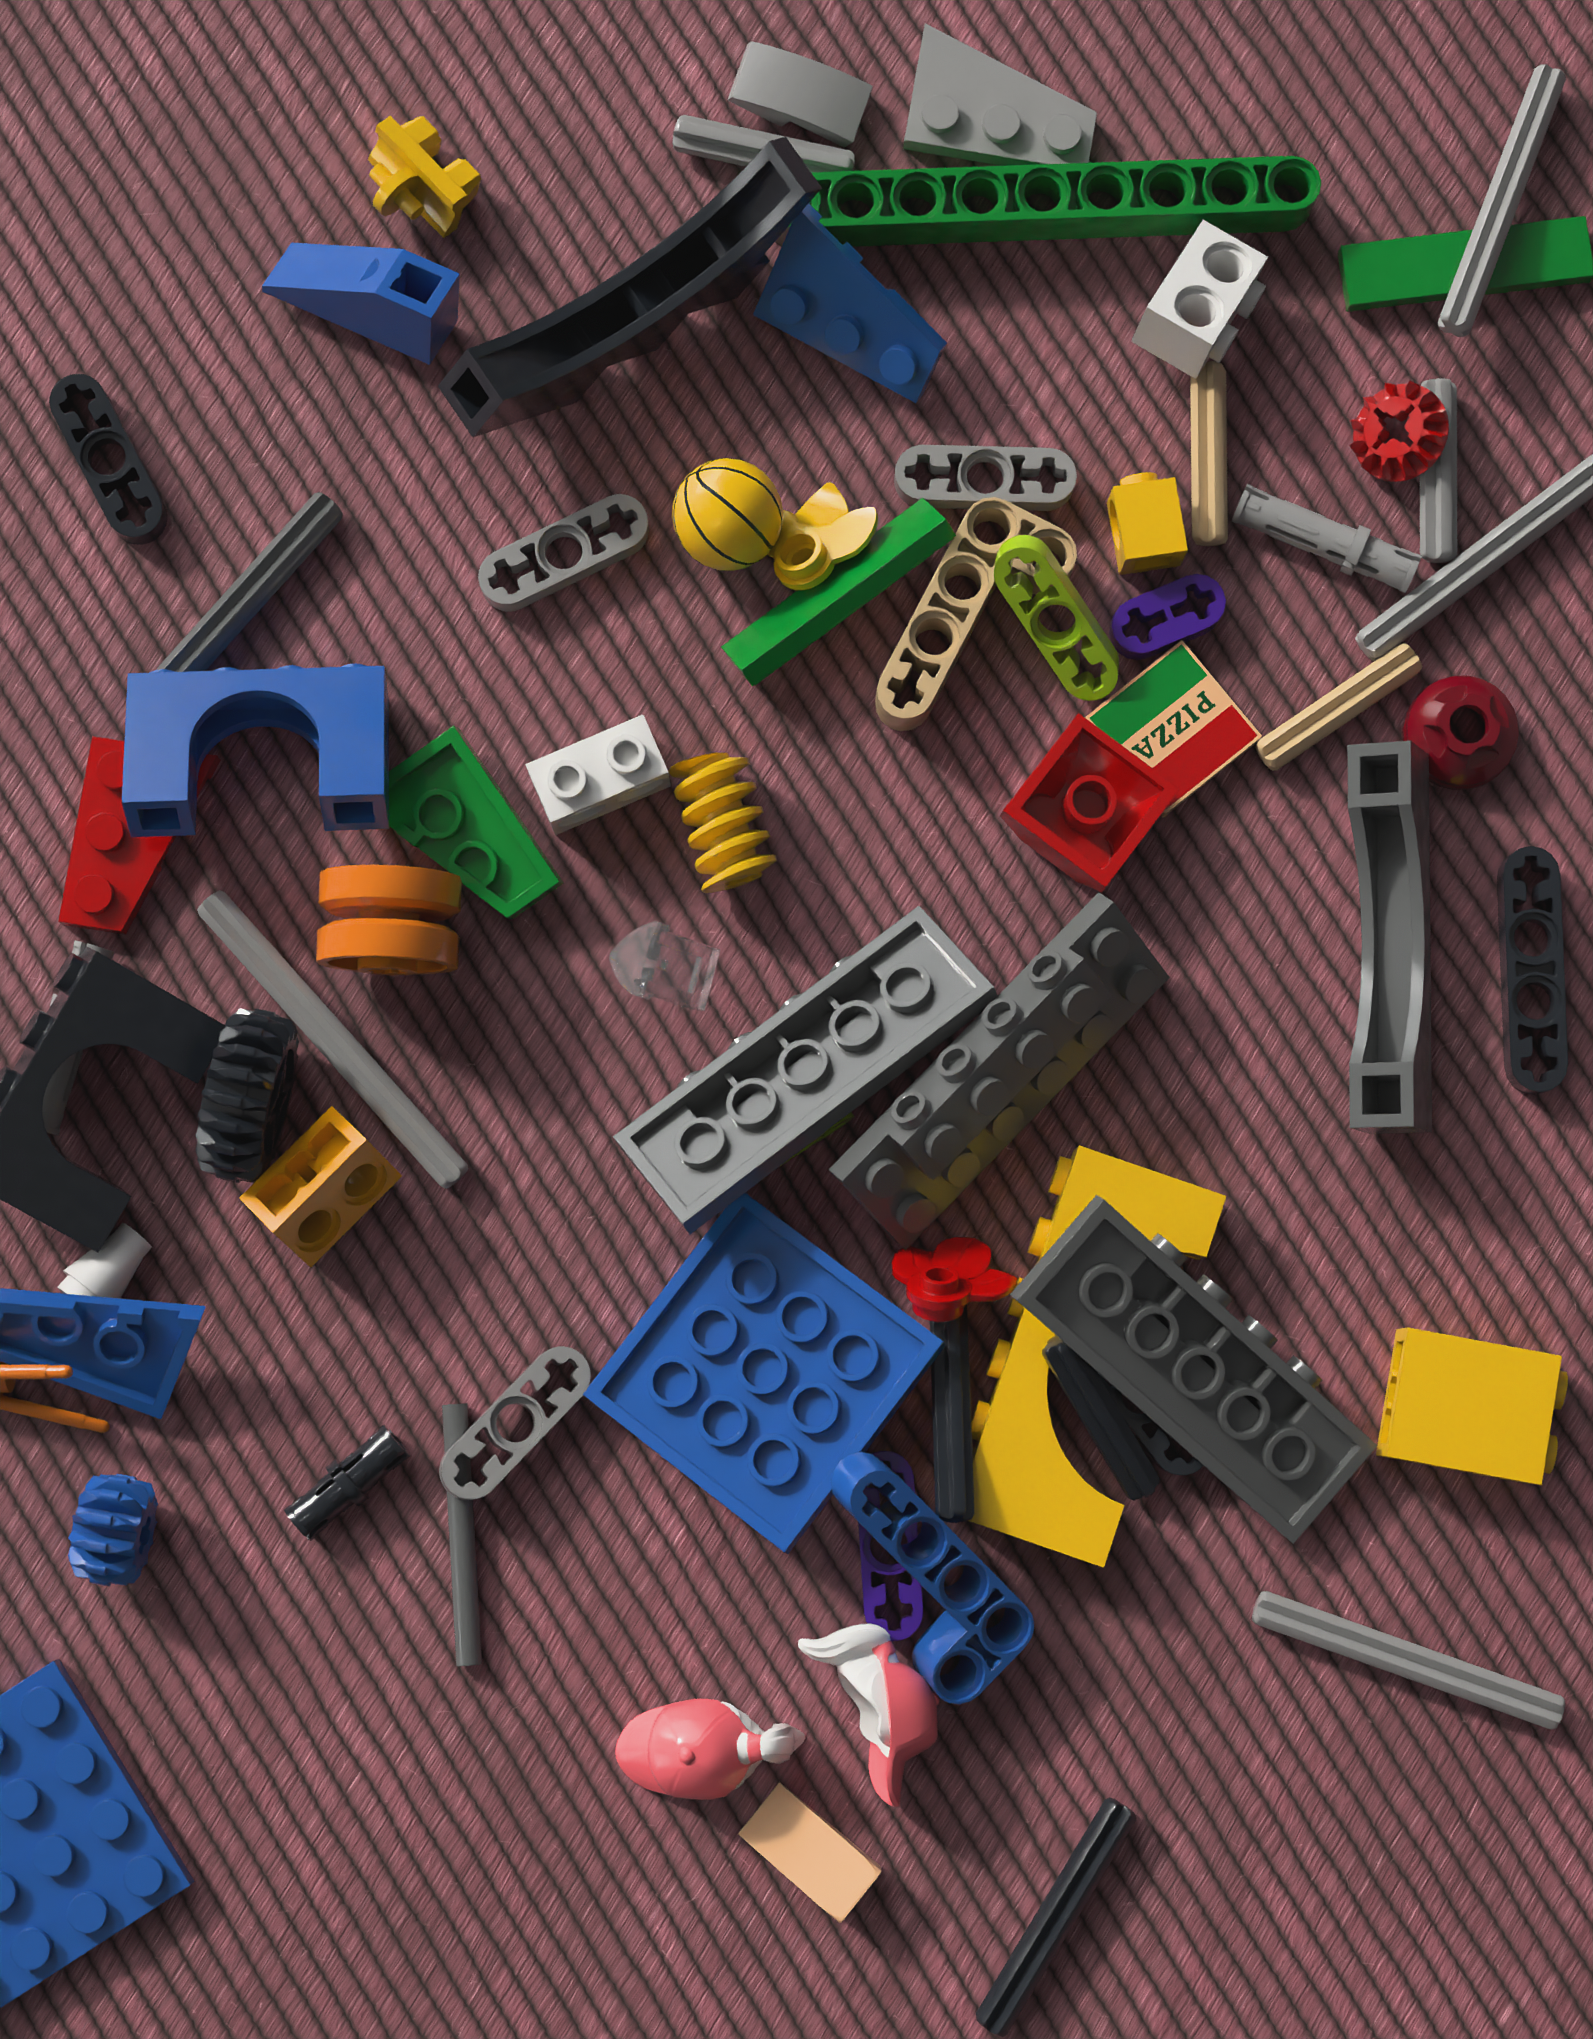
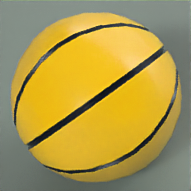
M720 458L698 466L679 485L672 506L674 530L683 548L700 564L717 570H740L760 561L776 544L783 524L782 502L775 485L758 467L738 459Z

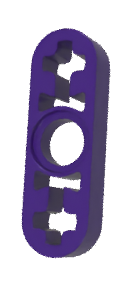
M886 1450L871 1453L881 1461H889L890 1469L893 1472L902 1473L903 1481L915 1492L914 1474L905 1458L895 1452ZM866 1486L862 1492L880 1509L878 1490L874 1487ZM858 1522L865 1620L867 1624L871 1623L884 1628L890 1635L891 1641L906 1639L918 1629L922 1621L921 1585L912 1576L910 1584L897 1581L898 1597L901 1603L911 1604L912 1607L911 1615L901 1617L900 1628L890 1629L885 1618L875 1617V1606H881L886 1602L885 1582L872 1586L871 1572L883 1575H896L906 1570L899 1562L884 1564L877 1561L870 1551L872 1535ZM917 1523L910 1525L904 1532L908 1543L918 1536Z

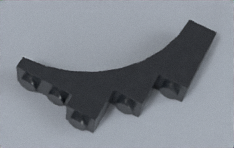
M787 137L769 141L739 175L671 235L623 270L550 314L506 335L468 348L438 385L439 389L472 437L577 403L608 366L658 350L689 313L738 298L769 263L770 260L765 254L767 250L822 187Z

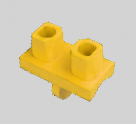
M389 116L376 126L375 132L379 135V139L369 154L368 159L374 166L369 173V177L380 187L373 199V206L383 216L391 215L400 208L411 220L421 215L445 238L457 229L463 208L477 195L481 176L466 159L458 158L444 169L432 159L433 156L439 153L442 140L438 131L424 116L413 119L401 126Z

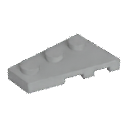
M925 23L903 149L1000 166L1089 163L1097 112Z

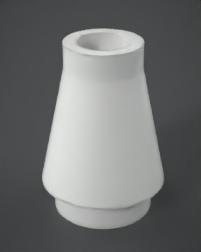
M122 1222L114 1233L107 1237L99 1253L91 1249L63 1270L67 1276L57 1288L63 1294L121 1298L140 1262L152 1246L136 1231Z

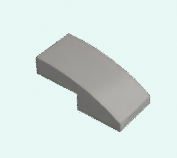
M751 41L746 46L727 101L780 127L791 121L831 142L846 147L854 141L873 86L815 60Z

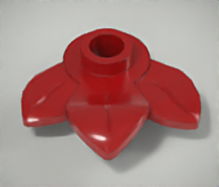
M973 1237L946 1239L940 1242L934 1251H926L913 1246H909L906 1250L901 1248L894 1254L892 1260V1276L906 1285V1296L912 1303L913 1312L920 1318L929 1321L945 1322L954 1320L963 1314L964 1305L968 1302H993L1000 1300L1010 1294L1017 1285V1278L999 1270L989 1269L991 1265V1248L983 1241Z

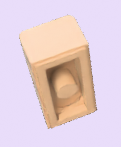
M781 1782L775 1786L738 1832V1835L839 1923L845 1919L881 1873V1867L877 1862Z

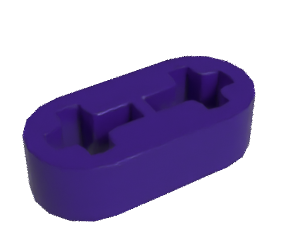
M1194 574L1132 598L1119 606L1110 623V641L1116 651L1125 658L1141 660L1169 650L1181 640L1185 643L1205 635L1215 628L1224 613L1226 604L1224 591L1218 582L1211 577ZM1193 591L1197 599L1208 597L1211 601L1204 612L1205 619L1199 620L1195 612H1187L1174 618L1172 611L1184 605L1187 599V592ZM1136 615L1141 623L1148 622L1157 617H1161L1163 622L1150 630L1147 636L1148 643L1141 644L1137 636L1126 638L1123 634V631L1128 627L1130 622L1129 616Z

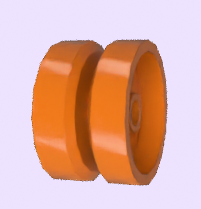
M347 865L327 868L321 871L319 905L332 915L348 919L335 920L317 929L316 962L321 966L375 975L436 974L457 970L459 965L460 937L449 927L430 922L443 921L461 912L462 880L460 876L441 870L399 865Z

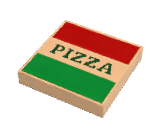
M1183 640L1085 717L1180 788L1179 792L1161 814L1162 818L1256 744L1262 737Z

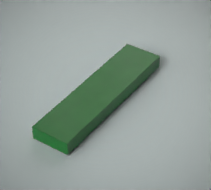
M1586 216L1511 225L1485 295L1591 282L1593 279V258ZM1473 229L1341 245L1337 254L1346 312L1446 300Z
M921 498L875 532L868 545L858 555L835 564L831 574L822 583L810 589L797 590L721 646V648L750 685H757L953 540L956 534L946 518L924 498Z

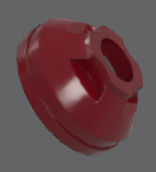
M1468 675L1440 679L1424 688L1411 702L1405 713L1402 726L1403 741H1412L1429 754V781L1439 787L1451 790H1470L1483 786L1495 779L1511 761L1519 737L1518 720L1514 708L1506 695L1495 685L1481 678ZM1462 708L1477 711L1485 723L1483 738L1475 743H1463L1454 737L1450 729V717L1453 712Z

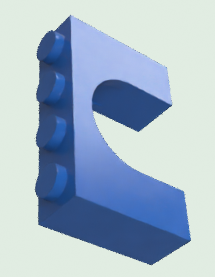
M353 663L342 667L302 668L288 665L278 669L239 670L223 667L214 671L175 672L168 669H159L150 673H128L122 806L130 836L196 835L197 781L204 758L225 737L244 729L262 726L292 731L311 743L319 753V801L325 831L389 829V697L385 666H366Z

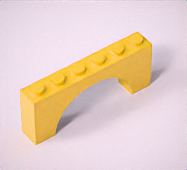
M1079 1145L1073 1150L1071 1159L1060 1156L1057 1161L1048 1192L1058 1195L1051 1219L1039 1217L1027 1253L1038 1256L1037 1264L1091 1200L1098 1195L1150 1241L1159 1233L1186 1257L1200 1260L1207 1257L1226 1196ZM1018 1278L1016 1287L1020 1284L1023 1278ZM1011 1297L1007 1314L1017 1317L1010 1341L998 1339L991 1356L986 1375L997 1379L989 1403L978 1400L971 1416L972 1439L976 1440L972 1451L975 1514L970 1521L1104 1568L1124 1505L1109 1499L1095 1490L1076 1472L1064 1455L1051 1423L1047 1398L1049 1365L1042 1355V1350L1047 1345V1341L1055 1336V1334Z

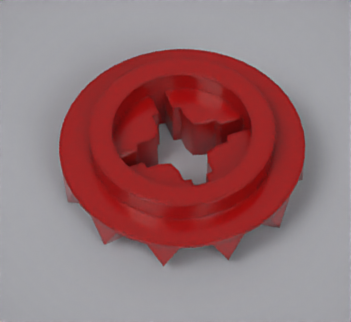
M1409 381L1404 384L1385 383L1384 389L1374 396L1363 397L1364 407L1357 418L1350 420L1354 431L1353 443L1349 445L1356 454L1363 469L1381 480L1400 482L1413 479L1434 465L1445 448L1449 434L1448 415L1437 395L1429 389ZM1387 416L1391 419L1394 417L1400 422L1404 421L1408 416L1410 417L1404 427L1409 433L1408 437L1414 442L1411 446L1404 441L1400 442L1394 438L1385 443L1390 435L1389 430L1385 427L1387 423L1384 421Z

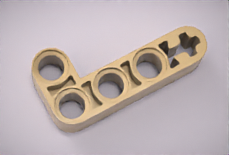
M996 497L983 498L970 507L879 679L875 705L876 712L885 725L898 731L913 730L922 725L929 716L996 587L994 567L997 552L1001 545L1014 536H1034L1042 540L1051 551L1059 556L1062 561V569L1070 579L1077 558L1076 544L1067 532L1006 500ZM982 522H995L1003 527L1007 538L999 544H985L976 537L973 529ZM1019 557L1013 558L1011 574L1023 572L1034 586L1032 594L1036 595L1041 590L1034 581L1035 567L1032 563L1024 564ZM963 575L976 583L979 592L970 599L960 600L948 593L945 588L946 581L954 576ZM926 630H937L946 635L950 642V647L942 654L930 655L919 648L916 638ZM912 668L921 674L916 685L915 702L909 701L901 709L893 705L895 696L893 692L901 693L910 678Z

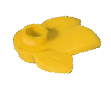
M828 482L809 498L795 515L783 510L784 516L780 536L772 550L768 553L774 559L775 574L784 586L793 590H806L819 585L831 574L835 564L858 555L868 545L878 525L876 509L874 507H866L850 512L841 492L833 483Z

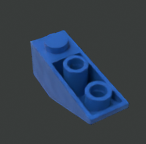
M291 243L263 283L262 292L430 365L458 321L460 273L405 249Z

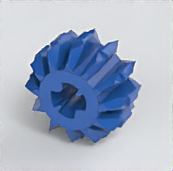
M101 1474L100 1476H93L87 1482L85 1490L79 1495L76 1513L72 1515L73 1526L68 1537L71 1541L68 1558L75 1577L88 1579L90 1583L111 1586V1584L126 1586L128 1583H134L141 1576L142 1568L148 1563L150 1546L154 1544L153 1534L157 1524L155 1514L158 1502L151 1483L139 1481L134 1476L122 1474Z

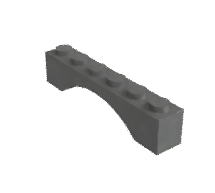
M1412 741L1347 745L1348 812L1358 869L1362 936L1359 1011L1349 1062L1350 1128L1368 1134L1432 1133L1429 754Z

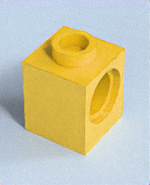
M1153 472L1138 473L1124 477L1120 480L1119 486L1112 487L1107 501L1119 575L1181 566L1188 548L1175 477L1158 479L1157 474Z

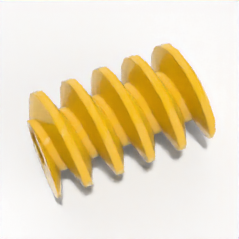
M709 753L678 762L668 770L672 777L685 779L675 788L674 794L676 799L681 802L693 803L683 810L681 814L682 822L688 826L700 827L689 836V846L694 850L707 851L696 860L694 864L696 871L700 874L715 875L703 884L701 889L704 893L720 892L750 883L761 877L762 871L777 862L776 855L757 854L755 850L756 846L771 837L769 831L749 829L748 823L764 813L762 806L743 805L741 801L742 798L757 789L755 782L736 781L734 776L750 765L748 758L729 757L727 753Z

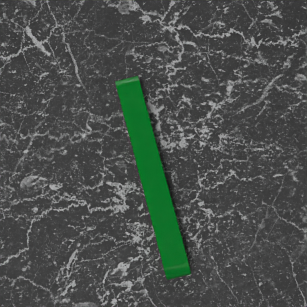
M1297 156L811 172L822 189L809 204L822 216L819 222L842 245L848 242L852 247L1193 235L1203 220L1227 234L1286 232L1297 229L1309 217L1320 193L1321 179L1318 170L1311 162ZM1281 185L1292 186L1299 191L1303 200L1296 203L1285 202L1278 197L1274 188ZM1220 187L1230 188L1239 195L1241 202L1235 205L1222 204L1217 201L1212 191ZM1159 189L1168 190L1179 199V204L1169 208L1162 207L1153 201L1150 193ZM1094 192H1107L1115 198L1118 205L1107 210L1099 209L1092 205L1088 196ZM1033 194H1045L1052 198L1056 207L1050 211H1036L1027 204L1025 199ZM972 196H983L991 201L994 209L984 214L973 213L966 208L963 202ZM920 198L927 201L933 209L926 215L914 216L905 212L901 204L908 199ZM858 200L867 204L871 211L864 217L850 218L844 215L839 207L846 201ZM791 224L775 241V243L779 244L780 246L783 245V242L786 238V235Z

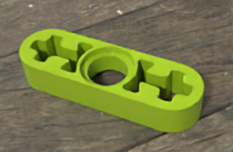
M1018 535L1005 541L997 552L994 567V580L998 589L1071 695L1087 701L1098 700L1107 696L1115 688L1118 680L1119 656L1096 618L1049 547L1042 540L1030 535ZM1019 557L1024 564L1036 562L1034 581L1041 591L1033 599L1034 586L1023 572L1011 574L1013 558ZM1050 605H1062L1072 611L1076 621L1068 630L1054 632L1046 629L1041 624L1039 614ZM1081 638V652L1087 661L1092 665L1102 662L1100 677L1094 678L1090 672L1078 674L1080 657L1074 645Z

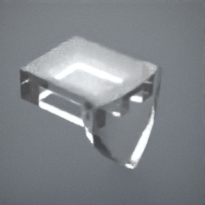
M654 921L630 932L611 951L609 960L618 982L631 994L646 1000L655 997L691 1010L705 1011L720 949L669 932V925Z

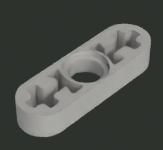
M916 445L907 449L899 457L895 467L894 485L899 497L911 506L921 498H924L934 508L970 509L974 503L983 498L996 497L1006 500L1026 511H1051L1062 507L1070 499L1075 487L1077 472L1071 458L1064 452L1054 448ZM923 462L928 464L931 474L949 475L950 462L960 463L956 477L958 492H948L950 479H932L928 490L917 489L916 480L906 478L905 474L914 473L917 463ZM977 463H991L1002 473L1003 483L995 492L988 494L979 493L968 483L967 473L969 469ZM1012 464H1022L1020 477L1039 476L1041 466H1051L1054 477L1064 478V482L1056 483L1053 493H1043L1041 483L1037 481H1021L1020 494L1010 493L1014 479Z
M624 494L611 495L491 553L482 562L478 574L479 585L484 598L491 606L498 610L507 612L517 611L637 553L648 539L649 525L647 513L642 504L635 498ZM619 512L624 520L632 517L636 519L630 525L632 536L622 540L617 532L609 533L598 539L599 546L603 552L593 555L590 539L581 527L592 524L595 536L610 527L609 516L613 513ZM561 537L572 538L582 547L581 559L575 566L568 569L556 568L546 559L548 546L554 540ZM535 551L538 566L543 575L548 579L537 583L533 570L517 580L519 590L516 593L509 595L504 587H498L493 590L491 586L499 581L498 569L507 566L512 574L519 573L530 567L529 560L525 555Z
M559 1346L539 1355L448 1449L439 1467L441 1483L448 1493L462 1500H474L490 1493L583 1396L590 1383V1368L581 1353L570 1347ZM551 1361L559 1366L568 1361L575 1368L570 1375V1379L575 1384V1387L571 1392L561 1387L544 1401L555 1408L554 1412L547 1418L540 1404L534 1398L521 1393L520 1389L526 1382H529L533 1392H537L550 1377L549 1372L544 1368L547 1362ZM507 1405H521L532 1415L533 1429L524 1441L510 1442L504 1439L497 1429L498 1414ZM481 1429H484L490 1442L499 1450L510 1454V1457L501 1465L496 1454L492 1455L480 1469L481 1474L486 1478L483 1484L478 1486L474 1482H468L461 1487L454 1480L459 1472V1468L454 1463V1460L459 1454L464 1458L470 1459L481 1451L486 1444L476 1440L475 1435Z

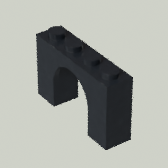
M86 946L80 957L72 953L60 968L53 982V987L60 991L47 1013L40 1009L37 1010L26 1025L19 1040V1043L26 1046L14 1069L4 1066L0 1070V1200L99 1253L132 1196L119 1186L64 1157L53 1146L44 1126L42 1110L44 1094L51 1077L65 1060L85 1048L100 1044H119L146 1054L198 1084L212 1061L213 1049L217 1047L220 1032L225 1028V1025L98 951Z

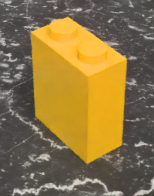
M1414 1328L1396 1329L1376 1456L1526 1484L1542 1485L1543 1474H1550L1552 1472L1557 1456V1436L1550 1435L1553 1410H1560L1562 1408L1567 1393L1568 1375L1567 1372L1560 1371L1562 1356Z

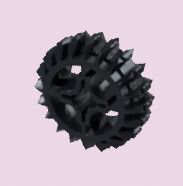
M239 1008L226 1020L225 1028L220 1032L217 1047L213 1049V1058L210 1068L207 1070L205 1088L201 1093L202 1103L198 1113L199 1125L195 1135L198 1141L195 1152L201 1171L214 1174L216 1178L236 1183L241 1181L254 1183L270 1167L271 1161L275 1158L278 1143L281 1141L292 1097L293 1084L296 1078V1064L299 1058L297 1055L299 1045L298 1032L294 1022L290 1019L280 1017L276 1012L258 1008L255 1011Z

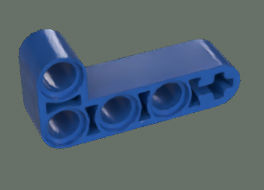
M858 1452L850 1454L842 1459L833 1471L831 1487L835 1498L945 1609L914 1645L912 1653L913 1667L925 1678L930 1688L946 1702L953 1704L970 1702L980 1695L1027 1646L1034 1630L1033 1615L1028 1607L887 1465L870 1453ZM870 1483L888 1500L882 1504L880 1509L862 1492ZM922 1522L921 1532L917 1538L910 1543L901 1544L902 1535L905 1530L913 1523ZM964 1565L963 1573L959 1580L950 1586L944 1587L945 1577L949 1571L956 1566ZM1005 1607L1004 1616L1000 1622L993 1627L986 1628L990 1615L997 1609ZM960 1655L956 1667L949 1673L940 1675L941 1667L945 1661L952 1656Z

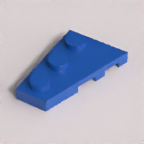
M808 204L791 223L753 315L917 403L925 392L947 342L894 289L887 290L860 263L863 257L848 242L842 245L819 222L822 216Z
M1 1288L0 1361L9 1365L50 1364L71 1366L73 1369L71 1377L51 1378V1380L162 1419L206 1306Z

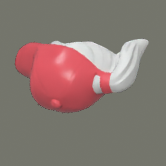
M871 1623L858 1624L835 1631L821 1639H800L798 1646L809 1658L837 1666L838 1677L844 1690L859 1708L861 1733L870 1741L869 1775L872 1785L883 1801L890 1806L899 1807L906 1761L929 1749L937 1740V1705L939 1704V1696L931 1690L925 1678L915 1669L898 1661L895 1654L896 1649L890 1640V1635L879 1625Z
M705 1698L690 1699L657 1707L636 1716L622 1731L616 1744L615 1754L616 1760L623 1772L634 1783L643 1788L676 1798L709 1800L725 1797L740 1787L744 1780L755 1771V1768L762 1760L771 1763H783L789 1760L790 1755L804 1742L805 1734L785 1723L773 1724L772 1728L763 1731L748 1715L730 1703Z

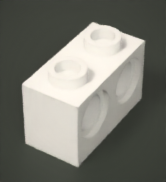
M1203 220L1146 307L1131 342L1196 379L1209 358L1220 363L1239 331L1230 325L1236 314L1247 319L1255 308L1266 288V285L1257 281V278L1268 257Z
M644 715L635 717L525 764L555 835L671 786L669 772Z

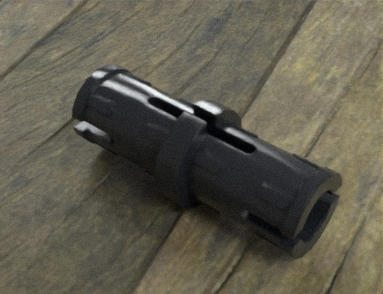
M384 1424L363 1445L348 1455L343 1461L340 1462L338 1459H335L326 1467L328 1473L308 1492L287 1506L284 1511L295 1527L309 1541H312L329 1523L342 1512H345L353 1504L357 1506L363 1504L369 1498L367 1492L411 1455L397 1436Z

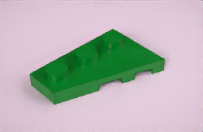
M452 726L389 771V826L398 835L414 847L420 849L449 873L460 876L462 884L505 917L514 919L564 884L460 728Z

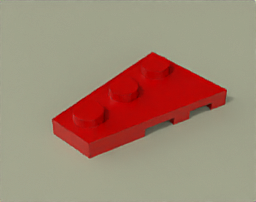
M92 736L58 922L65 926L126 935L162 869L161 863L176 837L130 836L122 806L125 741ZM207 754L201 764L197 781V797L207 779H211L221 761L217 755Z

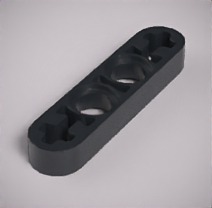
M1528 846L1519 848L1509 855L1498 868L1497 900L1504 1069L1507 1079L1514 1088L1525 1094L1536 1095L1552 1090L1566 1076L1568 1046L1560 870L1557 861L1551 853L1540 847ZM1525 861L1531 862L1532 871L1543 874L1544 880L1533 886L1532 906L1544 902L1546 904V911L1529 909L1516 914L1513 912V904L1520 906L1527 901L1525 883L1523 881H1514L1513 872L1521 869ZM1533 922L1543 928L1548 939L1547 947L1543 954L1533 957L1519 951L1514 940L1515 930L1519 924ZM1529 984L1537 985L1548 994L1550 1008L1542 1019H1529L1518 1009L1517 995L1523 986ZM1549 1027L1551 1028V1037L1544 1036L1538 1039V1055L1540 1059L1550 1060L1551 1070L1541 1074L1539 1082H1535L1532 1071L1522 1070L1520 1064L1521 1060L1532 1055V1036L1520 1040L1518 1038V1029L1534 1032Z

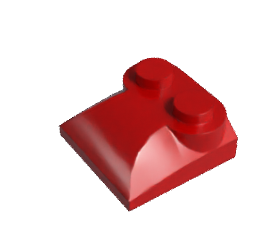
M1078 713L1010 800L1000 817L1021 841L1073 880L1102 893L1179 792L1180 788Z

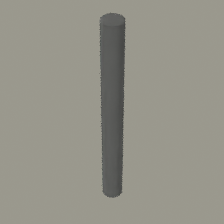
M468 1403L442 1405L444 1454L469 1429ZM459 1454L454 1460V1463L459 1468V1472L454 1480L462 1487L464 1484L472 1482L471 1458L467 1459ZM447 1492L456 1666L482 1664L473 1500L458 1499Z

